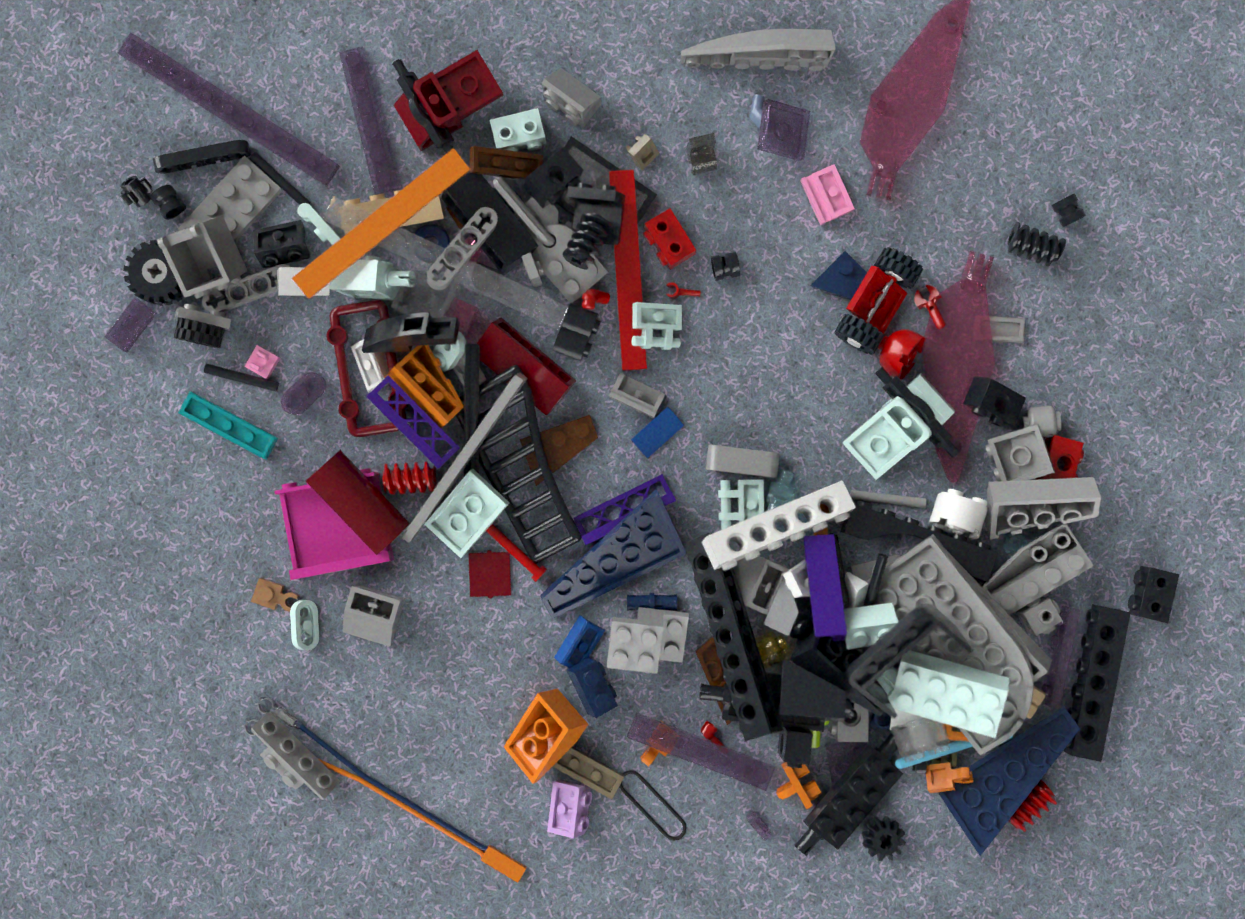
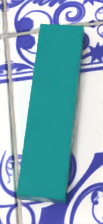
M189 391L178 411L182 416L265 460L268 459L278 440V437Z

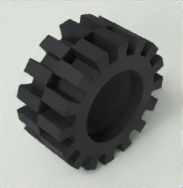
M178 318L174 338L213 348H221L225 329L204 322Z

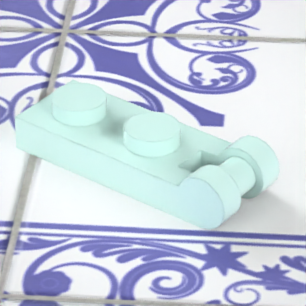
M307 203L299 205L297 209L299 216L307 223H313L317 227L314 232L323 242L328 240L334 245L341 239L313 207Z

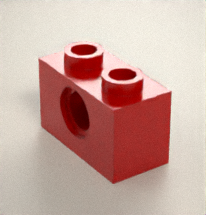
M1057 435L1046 438L1045 444L1055 472L1035 478V480L1078 478L1076 471L1078 464L1082 462L1084 457V450L1082 449L1084 443ZM1059 458H1062L1065 463L1063 470L1057 467Z

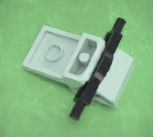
M883 366L874 374L885 384L883 390L891 399L843 441L846 448L876 480L927 439L937 448L942 446L951 458L960 452L950 441L952 438L950 433L942 426L955 413L954 408L922 373L905 385L897 376L892 378Z

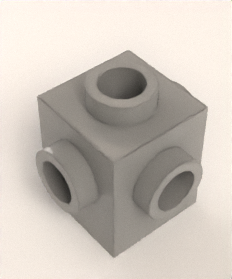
M1040 597L1015 611L1026 631L1035 636L1041 633L1047 634L1057 628L1056 624L1063 621L1059 615L1061 610L1057 603L1045 597Z

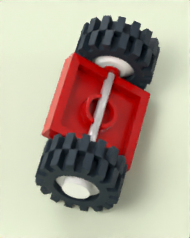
M890 247L884 248L874 266L870 267L846 308L853 316L850 314L843 316L834 332L835 335L859 351H863L866 354L869 353L870 355L874 354L884 338V332L907 295V292L900 285L903 288H913L923 272L922 265L918 264L917 260H913L911 256H906L902 251L898 252L897 249H891Z

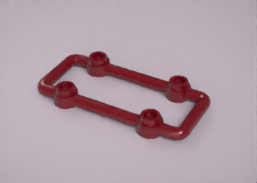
M370 300L334 307L330 312L331 327L326 334L328 342L334 345L343 401L339 404V414L346 418L349 433L358 438L396 432L399 429L392 422L357 427L356 417L360 413V406L352 397L344 344L348 341V333L341 327L339 317L341 315L378 309L380 319L377 323L389 319L387 304L382 300ZM385 352L389 372L397 365L396 352ZM391 386L392 393L388 396V401H395L396 390ZM399 394V401H406V400ZM389 404L395 410V404ZM399 404V415L403 419H406L405 409L409 404Z

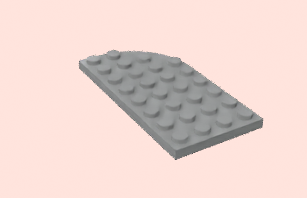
M931 535L885 567L874 605L892 603L899 622L916 606L923 603L932 604L958 627L974 651L969 654L938 626L913 647L911 651L1009 678L1008 693L996 737L993 738L959 728L979 755H982L1009 739L1022 725L1032 703L1034 691L1033 673L1028 657L1018 640L937 538ZM871 577L865 581L868 583V587L871 581Z

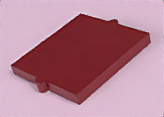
M488 550L487 553H469L470 597L488 596L489 599H492L493 596L511 595L509 552H492Z

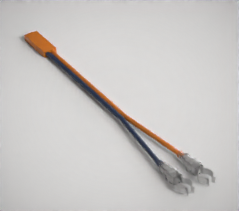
M264 698L271 701L272 708L275 710L274 712L270 711V713L281 723H285L298 730L301 729L357 775L320 760L328 769L360 782L481 856L480 860L517 883L519 882L527 868L526 866L490 844L489 846L482 845L366 775L306 728L288 709L283 706L275 707V703L271 698ZM256 703V704H255V705H258V709H259V711H260L261 713H263V714H266V713H267V712H265V711H263V710L261 709V704H260V703ZM248 718L246 719L247 722H250V721L258 722V721H259V720H257V719H252V720H249ZM242 725L243 727H245V731L248 735H255L249 732L247 725Z

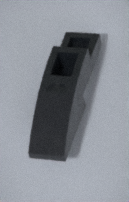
M430 312L392 317L366 329L362 352L411 351L412 346L456 344L460 322L457 317L432 318Z

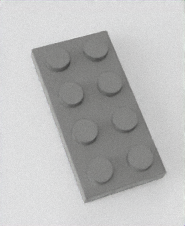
M243 156L178 229L181 230L223 215L236 243L283 190L247 157Z

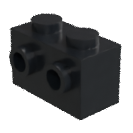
M1140 566L1139 570L1135 572L1133 579L1135 584L1134 594L1128 600V608L1131 615L1168 623L1180 574Z

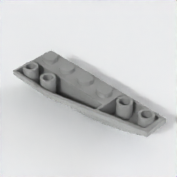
M756 30L706 41L682 50L680 64H686V67L697 68L700 64H705L716 69L723 68L725 65H735L737 69L759 66L760 69L770 70L774 66H782L786 70L809 67L811 71H820L827 68L835 51V43L831 30Z
M1062 523L1020 548L981 587L1010 615L1093 567V564L1067 524Z

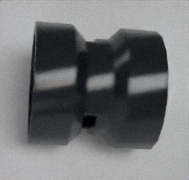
M163 185L157 188L150 196L152 202L160 207V213L166 220L175 218L186 209L184 202L177 198L176 191L172 185Z
M1075 193L1051 205L1054 212L1061 215L1059 222L1062 227L1086 216L1083 209L1077 208L1078 199Z
M736 252L728 253L724 257L719 255L711 256V266L715 281L723 280L726 276H731L732 278L740 276V266Z

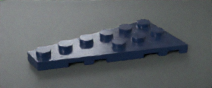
M657 489L540 595L552 619L687 554Z
M1065 707L970 765L969 770L972 771L973 775L972 783H955V790L938 792L979 856L984 853L1080 730Z

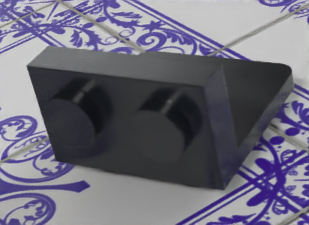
M577 183V187H568L567 197L576 201L573 230L576 231L575 227L580 222L582 214L588 212L596 213L612 224L611 229L603 228L608 233L606 238L599 237L603 244L618 245L621 237L625 195L616 191L615 186L601 185V189H592V185Z

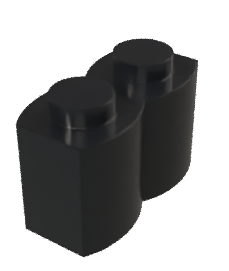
M570 303L554 343L553 351L578 361H582L583 357L588 358L593 345L589 343L592 333L597 334L601 325V321L598 320L599 314Z

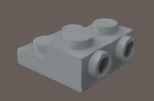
M1039 424L989 438V444L985 445L989 458H994L997 467L994 468V474L997 481L1031 480L1055 472Z

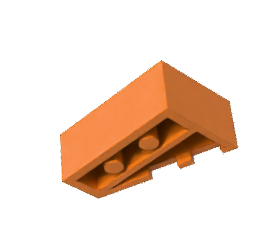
M418 345L394 366L387 375L442 428L464 406L450 379H446L440 368L442 364L438 358H435L429 345Z

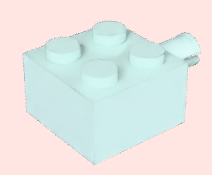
M365 256V260H358L330 283L329 289L358 299L399 300L400 287H413L415 281H410L409 279H416L413 271H401L393 267V263L381 261L380 257Z

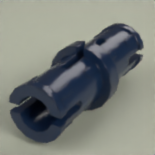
M649 593V595H627V611L638 610L639 607L677 610V594L654 595V593Z

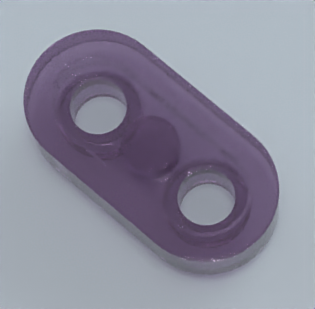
M314 372L304 374L282 395V409L292 415L302 414L325 392V379ZM313 381L317 382L315 390L310 389V383ZM294 398L299 399V405L297 407L292 406V400Z

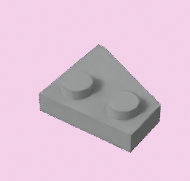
M184 304V308L178 307L174 314L175 320H178V318L190 319L219 326L225 330L229 329L231 319L225 318L226 313L210 310V314L200 312V307L190 304Z

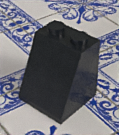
M783 660L780 717L843 722L845 716L850 715L851 699L846 698L844 690L788 660Z

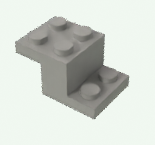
M639 607L637 620L612 617L606 668L657 674L659 660L683 663L689 613Z

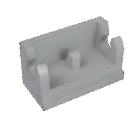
M622 373L619 374L609 394V398L654 419L665 396L664 393Z

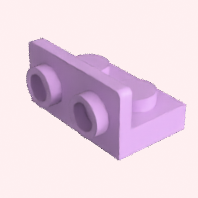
M561 780L553 781L547 832L573 839L585 834L589 826V818L587 816L592 800L590 787L585 784L578 785Z

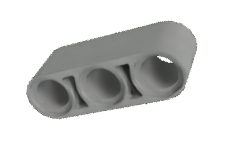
M708 445L705 470L777 478L780 453Z

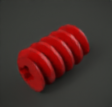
M425 461L423 469H420L418 462L414 463L413 469H410L408 463H405L403 470H400L398 463L394 464L393 470H390L388 464L384 465L383 488L385 493L388 490L391 495H395L398 489L400 494H405L408 488L409 492L413 494L416 493L417 487L420 493H425L427 486L429 491L433 492L437 486L436 467L434 465L433 468H430L428 461Z
M1042 780L1038 782L1039 785L1034 787L1009 819V822L1016 829L1019 828L1024 832L1027 831L1024 825L1025 821L1034 825L1032 815L1041 819L1040 808L1047 812L1050 811L1047 802L1057 805L1054 793Z

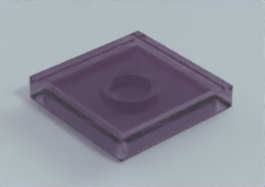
M771 99L764 100L757 150L797 161L804 160L810 111Z

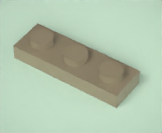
M573 746L552 766L610 799H613L624 779V775Z

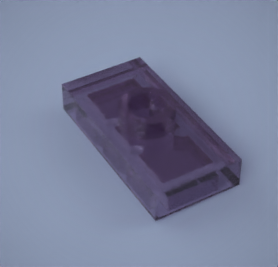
M134 297L104 337L122 351L128 353L157 313Z

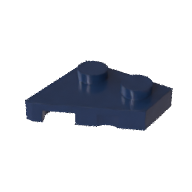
M844 251L810 286L851 301L867 272Z

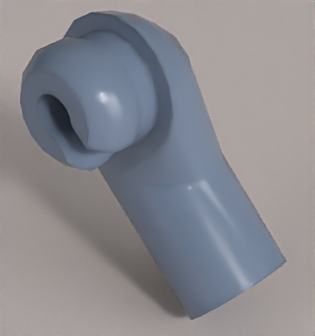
M754 95L750 110V120L760 130L769 131L774 126V120L763 110L765 97Z

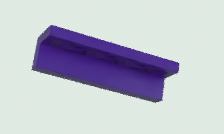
M389 375L365 395L438 469L460 448ZM387 383L396 390L395 401H385L378 394ZM399 394H400L406 401H399ZM389 404H395V410ZM399 404H410L414 408L413 419H403L399 415ZM417 412H418L424 419H417ZM407 422H413V428ZM417 422H428L431 425V437H421L417 433ZM435 430H436L442 437H435ZM425 440H431V447ZM435 440H446L452 448L440 457L434 451Z
M663 474L574 517L573 519L585 545L604 537L629 514L627 513L622 516L624 509L631 512L634 510L625 506L628 496L636 494L644 497V501L648 497L647 494L650 486L658 481L661 482L666 492V495L661 496L664 506L675 502L676 499L670 491ZM647 487L645 494L638 492ZM624 499L623 505H620V504H617V503H616V502H618V501ZM610 505L621 508L619 517L613 521L603 517L606 507ZM602 509L600 516L593 514ZM587 516L598 518L599 521L596 529L586 533L580 520ZM601 520L609 522L603 526H600Z

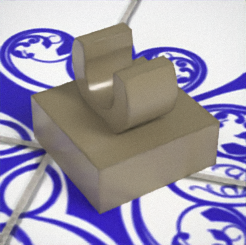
M646 134L642 137L636 136L635 140L637 142L632 147H626L635 165L642 171L659 154L654 142Z

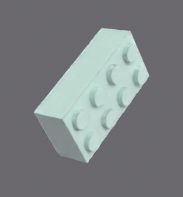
M910 650L901 659L891 704L894 709L995 738L1008 693L1009 678Z

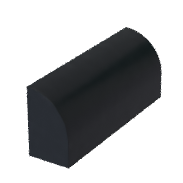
M469 171L443 192L441 199L463 226L467 224L480 208L488 207L496 212L498 217L497 225L480 248L503 276L523 262V255L532 254L539 246L483 175L472 174ZM489 216L486 218L481 217V224L478 227L480 231L485 223L491 224ZM469 233L477 243V237L474 234Z

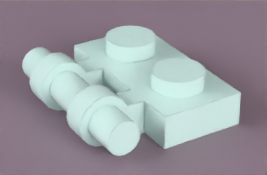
M633 303V329H642V335L633 336L632 345L640 346L642 349H650L651 347H660L663 350L679 348L681 344L680 338H673V331L682 330V305ZM653 330H662V336L653 337Z
M720 480L721 490H718V498H721V513H719L721 530L730 527L731 520H738V523L764 513L763 480H738V490H730V480ZM731 498H738V512L731 513Z

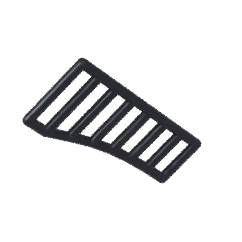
M513 365L479 385V397L513 378L514 375L518 373L523 374L521 368L518 365ZM526 380L506 410L524 400L527 416L486 438L479 447V462L492 487L509 502V505L504 510L529 558L537 564L580 542L582 535L564 502L549 467L539 431L532 389ZM464 395L459 398L464 406ZM462 408L455 416L464 431V410ZM491 408L479 414V425ZM529 426L532 442L492 464L485 450ZM535 452L539 467L503 486L497 472ZM543 476L548 490L515 508L508 494ZM552 499L558 513L526 530L520 516ZM563 522L570 535L538 552L531 538Z

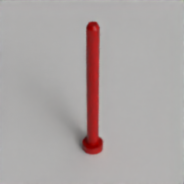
M491 524L486 530L488 534L533 574L531 579L535 582L547 571V568L543 565L539 567L495 525Z

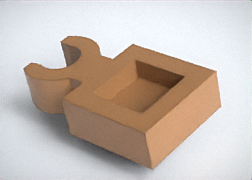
M259 578L251 602L276 610L278 604H281L285 611L290 612L292 606L288 605V598L298 599L300 595L295 592L282 593L284 585Z

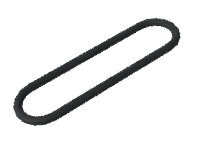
M629 770L622 773L624 777L628 774L636 775L682 823V833L676 837L668 835L624 789L622 782L619 786L621 791L666 838L673 841L681 839L687 829L682 817L638 772Z

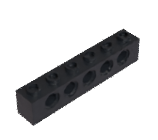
M1094 604L1087 611V632L1083 634L1081 639V647L1083 648L1082 658H1079L1076 664L1078 678L1077 683H1074L1071 689V696L1073 697L1072 708L1068 709V713L1080 730L1063 750L1071 756L1102 762L1131 612ZM1105 626L1107 634L1104 638H1101L1100 631ZM1101 651L1102 659L1097 663L1095 656ZM1097 676V684L1091 687V679ZM1092 701V709L1086 712V704ZM1087 725L1088 732L1085 736L1081 737V729Z

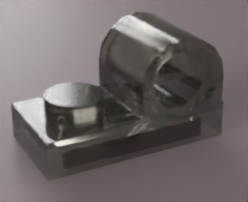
M714 133L689 138L686 153L689 164H692V175L717 170Z

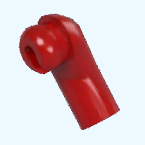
M589 289L582 295V307L593 310L595 302L607 305L610 300V294L596 289Z

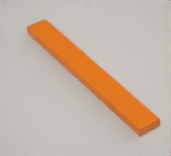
M453 148L292 277V280L307 298L311 299L471 169Z

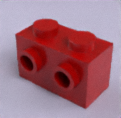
M671 208L644 224L645 232H643V235L650 246L654 244L657 248L658 253H656V256L663 267L667 265L671 270L695 255L696 248Z

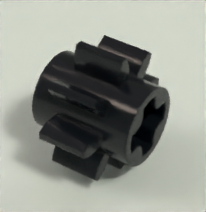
M132 176L120 185L123 189L120 192L122 194L120 197L128 206L134 203L137 207H141L151 200L150 192L153 191L151 189L152 186L145 177L139 180L137 176Z

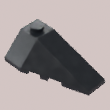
M812 623L801 636V639L796 641L790 660L797 666L844 690L846 698L851 699V701L878 716L883 715V710L855 689L846 676L848 667L860 657L857 650L847 649L845 640L833 641V636L816 637ZM876 680L874 683H876L879 687L882 688L880 683Z

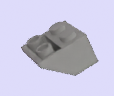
M562 68L542 81L543 95L546 100L545 104L555 112L559 109L566 114V120L574 126L579 124L584 128L601 106V97Z
M760 556L746 561L745 558L737 560V565L733 569L745 606L768 615L784 577L783 574L790 569Z
M360 584L351 586L344 609L343 633L391 647L406 598Z

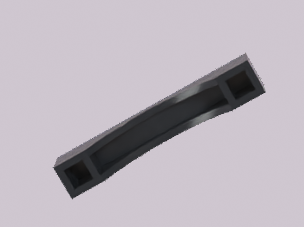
M859 500L857 504H854L856 508L849 513L850 518L843 522L840 532L863 540H871L890 534H906L925 540L934 535L941 545L973 578L982 581H989L998 554L991 551V546L976 541L974 545L966 542L967 537L952 533L951 537L944 535L941 528L929 525L928 529L921 527L918 520L905 517L904 520L895 518V512L881 509V512L871 509V504Z

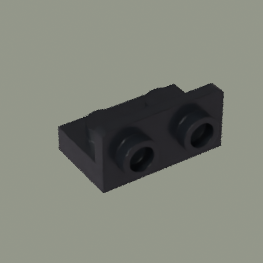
M301 220L253 230L254 254L263 268L310 258V252L306 246L305 228Z

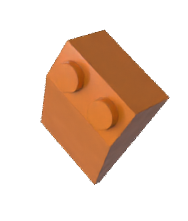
M558 688L539 692L507 740L504 748L534 784L578 741L588 723Z

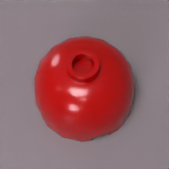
M900 329L893 332L889 337L884 336L878 346V349L881 350L879 354L881 367L883 366L892 377L897 376L901 380L904 379L913 368L915 363L912 362L917 353L921 354L926 338L909 329Z

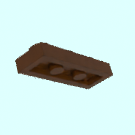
M479 146L470 147V173L526 180L529 174L543 164V155Z

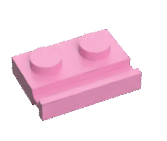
M835 164L801 179L800 182L820 226L854 211L855 208Z

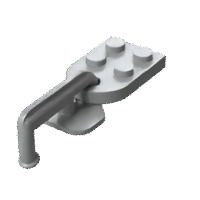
M497 177L493 180V186L513 208L515 217L539 245L533 252L535 262H540L543 272L570 303L573 304L585 291L589 290L609 272L601 260L593 254L590 255L595 261L593 264L585 263L588 266L587 270L580 269L565 260L562 253L567 248L569 240H572L571 235L575 230L569 226L559 224V210L555 205L548 204L545 208H542L533 197L524 204L512 190L514 187L512 178Z

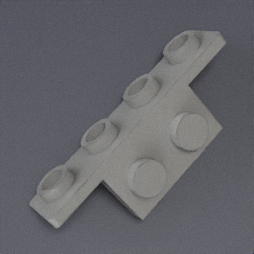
M267 712L251 728V731L267 746L260 754L264 759V763L269 768L275 769L282 776V780L286 785L296 790L305 783L323 800L339 784L340 780L272 713Z

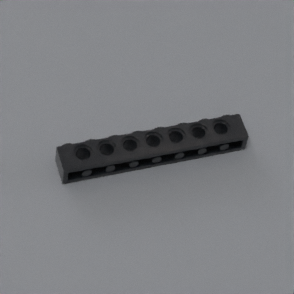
M707 533L685 543L687 558L693 569L694 581L698 586L701 596V604L707 615L709 630L713 635L716 645V653L721 661L724 679L728 684L732 697L731 702L739 720V729L743 734L744 740L749 741L784 729L734 569L732 567L723 571L721 567L714 570L702 544L706 536L713 534Z

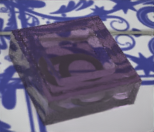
M753 810L746 815L750 825L766 841L771 836V831L767 824Z

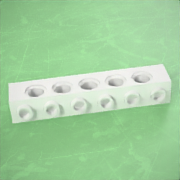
M840 481L708 535L702 541V544L714 570L722 567L723 571L736 566L737 560L745 558L746 561L752 560L761 555L759 551L766 548L769 551L778 549L783 546L782 542L791 539L792 542L806 536L804 532L811 529L815 533L828 527V522L835 520L836 523H840L850 518L849 513L856 507L843 481ZM820 504L828 507L829 514L824 513L820 509ZM797 514H804L807 518V523L801 522ZM775 522L781 523L785 528V532L778 531L775 527ZM752 532L760 533L763 539L762 542L754 540ZM729 541L737 542L740 546V551H733L729 546Z

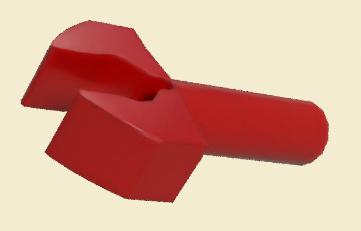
M926 285L930 292L929 301L923 299L921 292L917 289L914 297L916 306L919 309L926 308L936 329H943L946 324L936 305L937 300L942 298L937 288Z

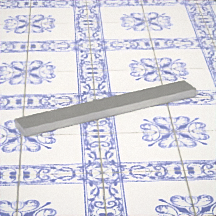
M521 373L514 375L402 535L405 541L410 543L418 535L527 380L526 376Z

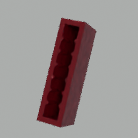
M502 317L493 321L477 342L480 346V360L497 375L513 365H518L521 368L532 389L535 407L546 416L559 404L576 383V380Z
M341 450L306 480L315 492L376 555L396 539L410 524Z

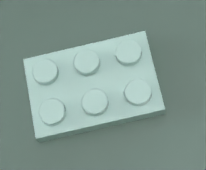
M472 469L424 525L462 558L509 505V502Z

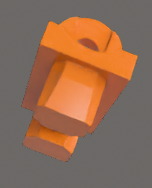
M785 762L782 763L781 766L790 781L776 790L778 798L785 799L797 793L806 810L812 807L811 801L822 794L814 779L803 786L800 784L798 779L810 773L807 766L802 764V768H793L787 766Z

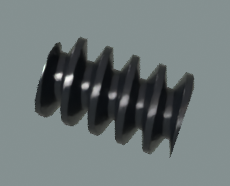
M588 212L582 214L580 222L575 227L576 231L571 235L572 240H569L567 248L562 253L565 260L580 269L587 270L588 266L585 263L593 264L595 261L590 254L598 255L599 250L594 245L602 246L603 241L599 237L606 238L608 235L603 228L611 229L612 224L596 213Z
M1016 222L1009 235L1008 253L1011 254L1015 248H1018L1017 256L1020 257L1026 251L1027 260L1037 255L1036 263L1039 264L1045 258V266L1049 267L1053 261L1056 262L1061 257L1065 249L1066 239L1061 238L1058 241V236L1054 234L1050 237L1045 231L1039 234V229L1033 228L1030 230V227L1026 224L1020 228V223Z

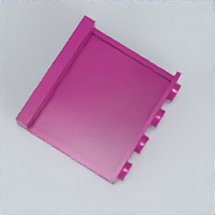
M370 468L361 469L360 471L382 493L378 472H371ZM297 482L282 485L281 490L274 491L275 495H280L293 569L289 570L290 580L394 560L391 543L376 555L308 483L302 486H297Z

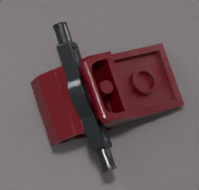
M478 50L440 72L434 74L432 71L420 79L417 78L414 72H408L402 59H397L392 64L399 74L397 82L404 92L395 102L394 107L420 151L435 144L438 149L443 148L445 154H447L454 148L451 144L454 141L451 134L463 127L461 120L504 96Z

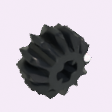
M888 816L883 818L882 823L878 817H874V826L866 822V826L870 831L862 832V836L866 839L862 844L864 848L869 849L868 853L871 857L877 855L878 860L883 861L886 855L889 860L893 861L892 853L896 852L898 855H901L902 852L898 846L906 845L905 840L901 838L905 835L903 829H899V823L896 820L891 822ZM882 835L888 838L886 842L880 840Z

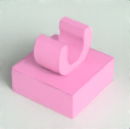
M256 345L244 367L269 379L280 357Z

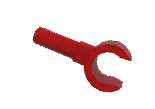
M673 282L666 285L667 287L676 288L674 294H666L670 299H676L679 295L700 297V290L679 288Z
M706 721L701 727V733L725 754L728 749L714 736L718 728L709 721Z

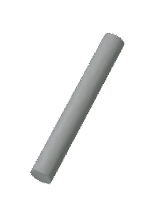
M851 490L850 493L851 499L857 501L925 508L926 498Z

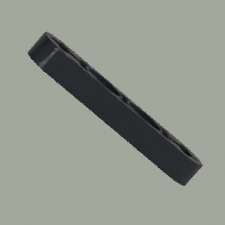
M233 140L159 155L153 158V164L156 173L167 174L192 169L194 165L197 168L216 164V161L219 160L222 163L242 159L243 156L249 157L251 153L248 141Z

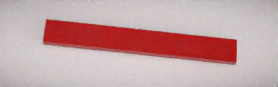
M634 170L609 171L610 186H615L616 191L625 195L620 242L618 245H614L622 371L647 369L646 349L632 345V337L642 335V329H633V303H643Z

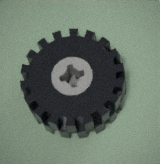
M150 240V244L146 242L140 243L141 249L134 247L131 250L134 256H127L126 261L130 262L129 266L124 265L123 271L128 273V276H124L125 282L130 283L127 286L128 289L134 292L136 297L158 306H163V304L172 305V301L179 302L182 300L180 296L182 291L158 242Z

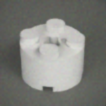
M948 489V492L939 493L929 524H935V527L951 534L962 535L964 532L970 533L969 538L978 539L988 510L986 507L987 501L976 497L972 499L963 497L964 493L954 489Z

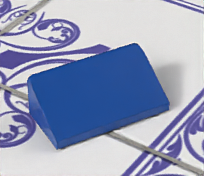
M666 407L637 433L631 441L646 458H649L684 425L673 411Z
M579 615L554 658L568 668L589 658L605 630Z

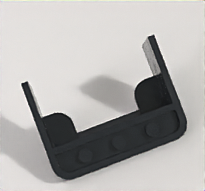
M923 603L916 606L848 667L846 676L855 689L895 719L898 715L884 690L874 682L937 626L969 654L974 650L952 621L932 604Z

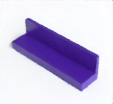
M834 534L805 536L803 543L815 636H833V641H842L847 635Z

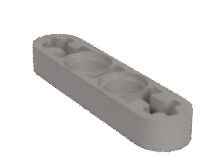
M488 207L480 208L429 268L427 282L431 288L435 290L445 289L494 231L498 217L493 209ZM489 216L491 224L485 223L480 231L478 227L481 224V217L486 218ZM467 233H472L477 237L478 241L474 245H468L464 242L463 236ZM451 252H457L461 255L462 261L458 264H452L448 261L447 256ZM445 266L447 270L443 276L444 281H434L433 273L440 274Z
M280 264L242 278V280L232 283L233 285L222 290L215 289L210 291L209 294L203 296V306L209 312L210 310L225 312L278 292L277 280L273 282L269 275L272 274V277L277 278L279 267L290 266ZM265 278L268 281L267 289L261 292L257 291L255 286L257 280ZM237 287H242L245 291V295L241 300H235L232 295L233 290ZM213 296H215L218 299L227 297V299L230 301V304H228V301L226 300L218 302L217 308L210 305V303L213 301Z

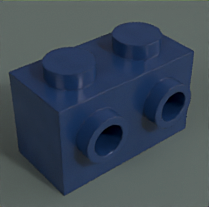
M586 658L566 670L588 715L598 718L618 706L615 701L617 694L612 685L607 684L604 678L606 671L600 662Z

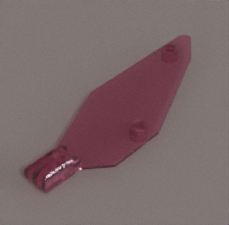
M952 0L939 10L871 95L860 139V144L873 166L866 193L867 196H871L877 176L880 177L876 198H881L885 180L890 179L885 200H891L898 170L944 112L971 0ZM953 23L955 27H950L948 24Z
M974 251L969 252L961 280L940 293L942 298L937 300L936 305L946 326L943 329H936L930 316L924 334L926 342L923 348L926 379L955 410V413L942 426L952 436L950 439L952 443L954 441L959 442L960 452L951 458L942 446L939 448L935 446L941 465L950 482H957L960 478L979 417L971 413L972 408L964 405L963 402L974 376L991 378L995 365L986 294V283L994 257H988L983 275L979 277L985 260V254L980 253L971 275L969 273L975 257Z

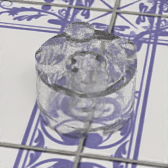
M920 718L907 722L905 725L891 728L900 757L904 758L905 763L925 757V751H928L929 755L950 750L948 744H951L945 725L942 722Z

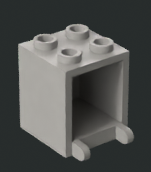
M223 215L157 239L158 245L162 249L184 297L194 294L195 298H199L215 289L222 290L233 285L232 283L242 280L240 275L248 271ZM218 266L221 275L213 278L209 269Z

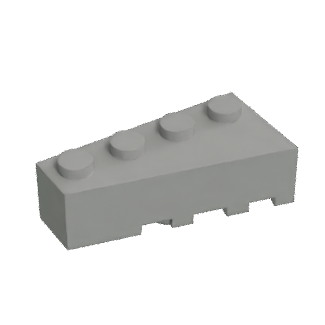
M1094 477L988 482L986 506L988 510L985 522L990 540L999 538L998 534L1011 532L1012 535L1022 533V529L1038 526V529L1048 528V525L1059 521L1066 524L1098 517L1101 495Z

